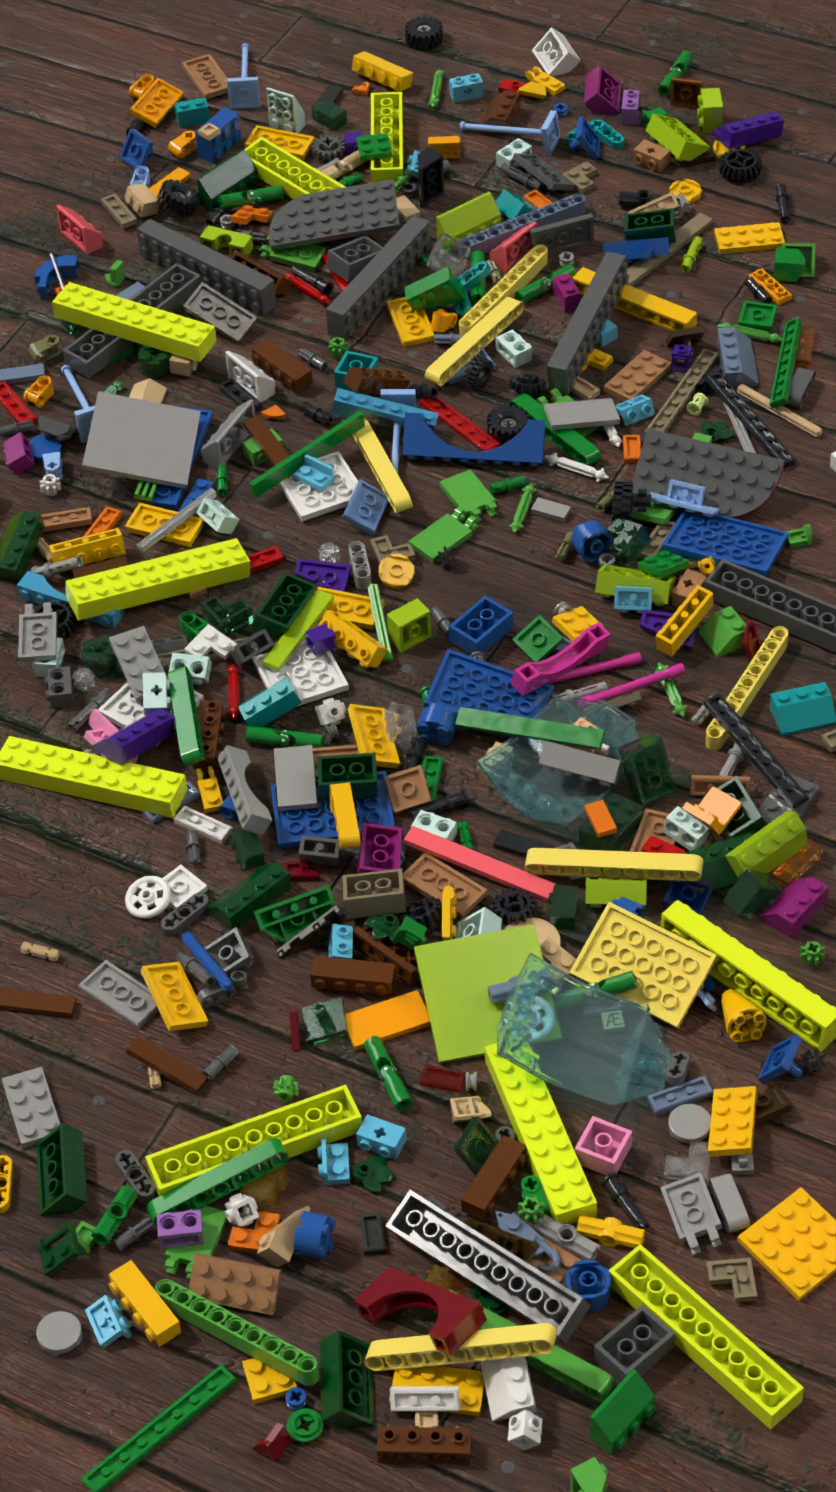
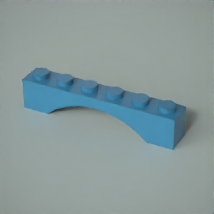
M340 388L337 389L332 409L333 415L349 418L360 411L363 416L383 417L403 426L405 412L425 414V421L434 433L439 413Z
M27 571L17 584L19 598L39 605L47 603V601L54 602V600L57 603L63 601L64 604L69 603L66 595L51 587L42 575ZM116 609L85 620L115 628L125 613L124 609Z

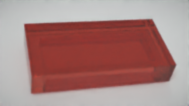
M425 1064L420 1085L461 1093L466 1072Z

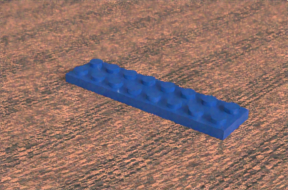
M187 408L201 411L189 477L213 418V411ZM151 482V484H150V486H149V489H148V491H147V494H146L147 497L149 496V493H150L151 488H152V486H153V483H152V482ZM158 484L152 502L142 500V503L159 508L177 510L185 489Z

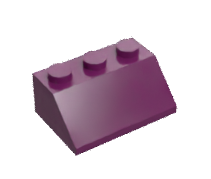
M600 65L586 77L584 104L594 113L617 114L620 107L622 84Z
M363 822L360 834L361 846L358 853L357 874L399 869L402 828Z
M814 877L795 879L764 910L759 919L792 939L827 902L829 886Z

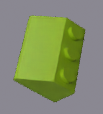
M586 877L585 904H590V907L599 908L602 907V904L612 903L614 899L619 900L623 896L646 905L647 879Z

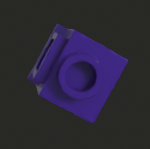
M675 344L672 352L671 371L686 373L689 370L692 359L691 346Z

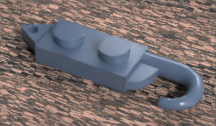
M496 1211L498 1229L538 1243L540 1246L533 1257H538L545 1253L553 1260L550 1266L538 1265V1269L544 1272H552L559 1267L561 1261L559 1254L544 1241L542 1236L528 1224H525L514 1212L508 1214Z

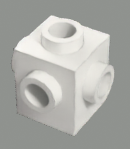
M329 698L323 700L322 705L315 707L320 725L329 723L337 725L341 723V719L345 718L346 708L340 700Z
M239 1193L230 1197V1201L225 1203L227 1209L225 1215L230 1223L233 1222L235 1225L244 1227L259 1217L257 1204L252 1197Z
M523 1410L510 1416L508 1442L524 1451L540 1444L542 1418L528 1410Z

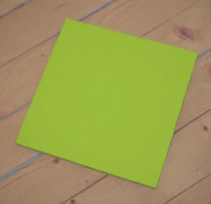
M535 924L414 946L439 1064L484 1056L485 1046L515 1038L508 1031L505 1023L506 1010L514 1000L492 1005L488 994V986L507 982L510 978L517 975H526L527 977L546 972ZM551 991L534 994L550 1004L555 1015V1023L552 1031L546 1038L538 1042H528L529 1047L561 1041L562 1037ZM532 1003L523 1004L524 1010L533 1009ZM543 1009L537 1011L540 1018L546 1016ZM514 1012L513 1020L519 1021L521 1013ZM527 1017L526 1020L532 1022L533 1018ZM539 1024L534 1029L540 1032L544 1027ZM522 1025L519 1028V1031L527 1034L529 1030L524 1028Z

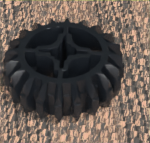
M735 148V150L724 152L719 162L720 174L727 181L732 180L733 183L752 182V179L755 180L757 176H760L762 169L761 157L754 153V151L743 150L742 148L739 150Z
M54 600V602H51V608L53 612L57 613V638H63L65 641L66 637H71V634L75 633L78 625L77 617L72 608L69 607V603L64 604L63 601L57 603ZM43 603L40 604V607L35 606L34 613H43Z

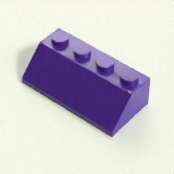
M776 111L722 125L712 130V134L730 150L781 136L784 119Z
M159 708L95 743L93 749L122 765L172 736L175 716Z

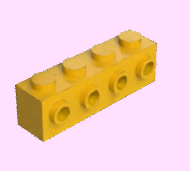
M366 51L353 56L352 70L357 72V74L366 76L372 81L380 82L383 86H389L397 92H402L411 87L413 72Z
M119 528L49 545L53 563L80 556L83 560L82 567L89 563H99L105 559L118 558L126 554L123 537Z
M697 585L682 605L678 607L673 616L668 619L664 627L657 633L655 637L656 649L672 657L713 607V592Z
M326 610L318 626L326 624L329 629L334 631L336 635L334 640L335 646L341 650H346L347 655L353 659H358L360 661L359 664L368 669L370 667L378 668L388 649L338 612Z
M132 1260L109 1273L111 1283L108 1285L114 1295L118 1294L120 1296V1301L127 1311L130 1309L136 1324L144 1327V1332L150 1342L154 1341L160 1347L181 1334L179 1320Z

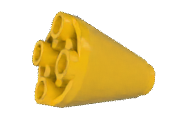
M734 989L726 990L722 994L721 1001L726 1031L732 1041L737 1043L760 1039L766 1026V1016L763 1011Z

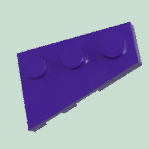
M299 558L294 573L296 577L318 585V587L346 592L352 566Z
M643 609L640 629L657 635L668 619L673 616V613ZM697 627L680 647L692 652Z

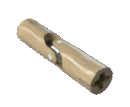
M357 150L321 172L336 180L366 161H360Z

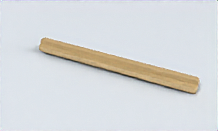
M744 384L738 386L737 392L815 437H819L822 434V428L783 406L772 409L769 405V398Z

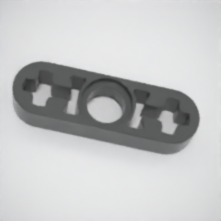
M204 893L192 895L164 917L161 921L163 934L174 936L203 914L209 906L207 895ZM182 912L190 913L187 917L180 916Z
M130 1150L118 1152L115 1157L117 1168L129 1186L135 1189L138 1194L137 1198L142 1202L152 1201L156 1196L155 1185L138 1159ZM123 1159H126L127 1161L129 1160L130 1167H128L127 1164L125 1163V1161H122V1160H123ZM135 1172L142 1174L139 1179H131L130 1175ZM144 1184L145 1189L150 1192L146 1193L145 1191H142L141 1185Z

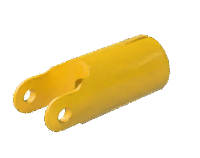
M710 556V558L698 560V567L701 573L706 574L708 577L716 567L713 558Z

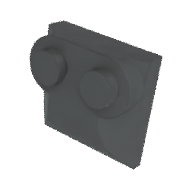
M39 416V430H42L41 434L51 437V434L57 435L56 439L66 442V439L79 435L76 426L45 416Z
M237 927L204 947L226 975L237 969L241 971L247 970L254 962L249 945Z

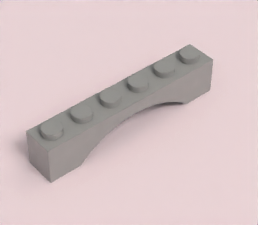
M227 745L219 754L218 762L242 829L263 835L270 825L272 818L268 808L256 798L245 780V771L251 763L248 753L245 750Z

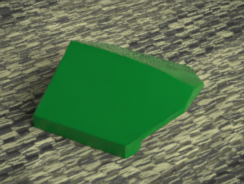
M776 248L774 279L777 282L796 283L805 271L806 260L799 249Z

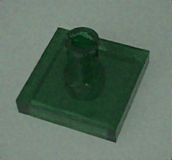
M342 997L324 1002H316L313 1005L302 1008L306 1039L309 1045L349 1034Z
M472 1117L461 1138L455 1143L454 1150L476 1177L498 1144V1140L480 1117Z

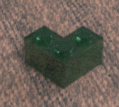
M619 517L607 529L613 538V542L608 548L618 562L629 566L651 541V537L643 525Z
M214 595L200 603L202 618L225 636H229L253 623L252 608L242 597L225 604L217 595Z
M746 869L740 874L736 884L729 889L723 901L738 916L749 918L760 902L771 904L782 888L768 874Z

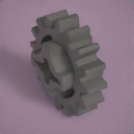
M328 134L324 137L320 136V139L315 138V142H312L311 146L313 156H317L318 160L322 158L323 161L326 159L331 161L337 157H342L346 150L344 140L340 139V136L335 138L334 135L330 137Z

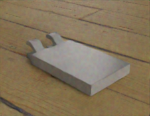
M51 602L43 603V613H34L33 604H25V614L19 615V662L56 660L57 613L52 611Z
M701 1172L660 1187L681 1244L688 1241L693 1256L701 1253L696 1240L700 1236L709 1234L714 1248L722 1245L717 1230L722 1229V1225Z

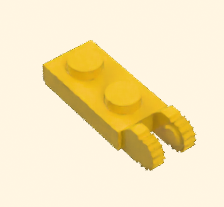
M538 66L533 67L532 72L528 70L525 74L531 82L545 84L546 92L553 96L566 89L564 83L543 72Z
M208 767L210 778L204 780L201 769H196L198 787L205 813L219 811V806L223 801L213 767Z
M449 885L444 887L442 893V938L444 941L452 940L453 937H456V925H453V919H456V907L454 905L457 903V896L454 888Z

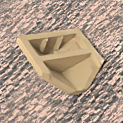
M149 378L134 384L129 397L162 404L167 388Z
M479 1096L450 1098L453 1123L492 1117L491 1110L481 1101Z

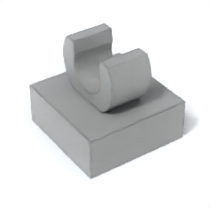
M678 193L676 200L679 208L675 209L674 212L679 211L682 217L685 212L690 213L693 207L689 206L690 203L683 194Z
M753 1154L730 1156L732 1175H754Z

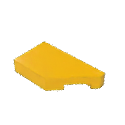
M529 82L517 91L520 95L545 99L546 97L545 84Z

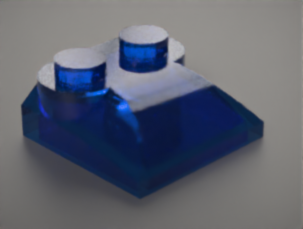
M672 880L662 903L663 908L666 910L676 900H679L699 915H702L714 886L700 880Z

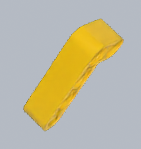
M350 782L331 784L330 808L335 818L340 849L360 847V834Z

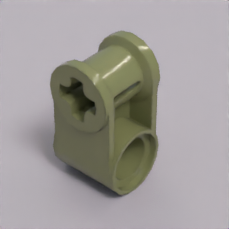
M49 335L32 343L28 347V353L38 364L59 356L62 353V349L59 346V337L57 335Z

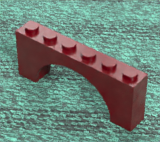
M390 1266L354 1300L360 1316L373 1323H377L386 1315L404 1308L424 1307L438 1313L437 1321L428 1334L435 1349L450 1356L487 1321L484 1307L479 1301H473L462 1294L458 1295L447 1288H441L432 1282L424 1281L415 1275H409L403 1270H397Z

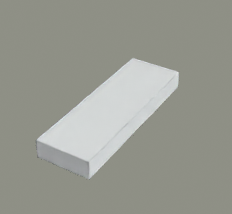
M184 806L173 818L174 823L189 830H196L200 835L222 845L233 833V827L187 806Z
M459 1386L391 1387V1411H459Z

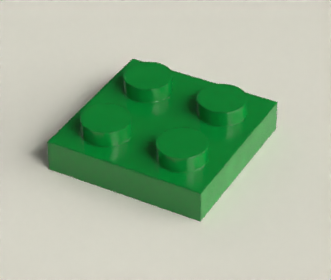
M388 133L356 137L360 161L392 157Z
M744 301L738 325L771 332L777 312V305Z
M668 550L660 551L659 554L648 556L645 560L638 562L639 570L659 578L690 567L688 559L673 554Z
M540 614L512 639L533 662L544 660L565 641Z

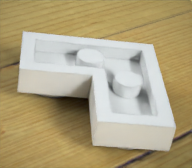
M208 624L185 648V653L206 656L212 650L226 660L231 655L228 649L237 643Z

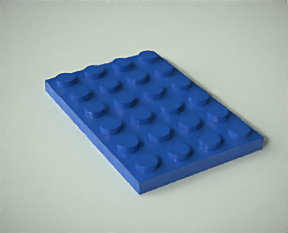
M684 509L663 542L662 550H668L673 554L697 560H703L711 556L717 565L724 559L766 577L785 545L789 532L719 514L708 517L702 515V512H688Z
M447 649L423 707L425 706L426 708L431 703H438L448 706L450 708L449 711L453 714L454 712L458 714L460 707L541 720L554 686L546 683L522 696L511 685L513 671ZM504 735L530 745L533 742V739Z
M386 771L377 772L378 797L353 799L359 834H361L363 822L395 827L391 800L385 781ZM318 779L315 780L317 808L278 811L276 784L271 785L279 849L300 846L301 835L338 839L334 814L331 813L330 800L320 801Z

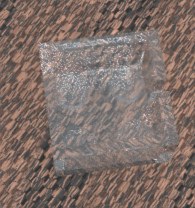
M443 232L434 243L426 265L436 271L448 266L458 278L465 268L471 248Z

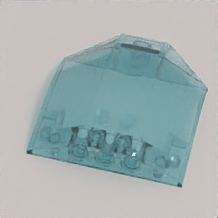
M552 696L549 703L534 719L574 725L582 717L597 728L605 730L606 734L603 743L610 746L606 757L620 760L623 763L616 785L604 786L599 784L600 780L592 779L591 782L580 779L581 775L574 773L572 777L561 774L562 770L555 768L554 772L542 769L543 765L539 764L544 741L512 736L506 742L477 760L476 764L502 799L533 820L569 825L585 813L584 805L603 800L640 762L643 754L639 747L640 740L635 729V719L605 700H598L597 703L586 702V699L583 698L562 700L559 696Z
M532 953L529 954L509 992L497 1028V1054L558 1088L612 1105L623 1104L662 1091L666 1082V1069L672 1056L670 1049H666L662 1041L663 1035L657 1022L654 1023L649 1011L651 1009L648 1003L646 1005L636 1003L596 989L568 975Z

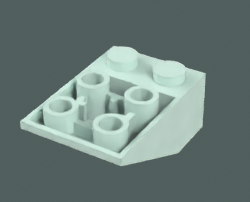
M267 87L270 127L299 133L306 126L305 112L295 96Z

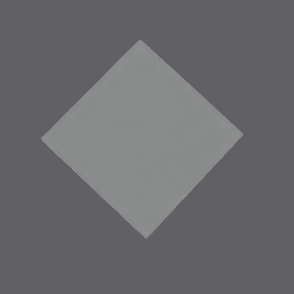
M98 391L82 469L187 489L201 411Z

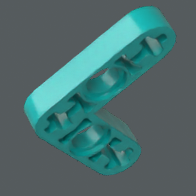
M599 119L589 122V125L598 134L600 139L611 148L621 149L624 147V137L607 123ZM577 128L566 134V144L570 146L571 141L576 140Z
M485 261L479 262L458 277V280L465 288L466 301L453 303V306L461 318L472 309L466 291L486 278L491 272V267Z

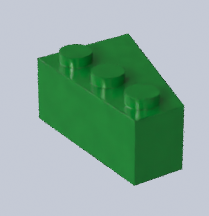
M448 266L405 287L406 301L414 311L466 301L464 286Z

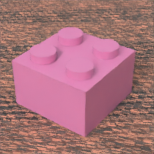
M592 1116L575 1147V1153L580 1165L604 1175L617 1174L632 1146V1131Z

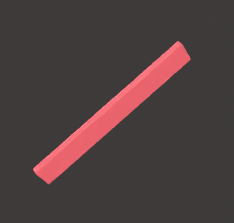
M412 826L404 838V844L513 889L519 888L520 892L527 890V894H532L533 897L547 903L556 889L555 883L418 827Z

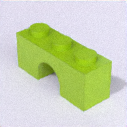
M208 225L200 236V244L215 251L222 247H229L230 257H232L235 250L248 256L253 250V241L250 235Z

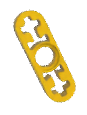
M0 1155V1167L2 1164H6L4 1165V1173H1L0 1170V1181L7 1182L6 1186L0 1188V1195L3 1200L0 1204V1213H4L9 1209L11 1201L13 1164L11 1158L6 1155Z

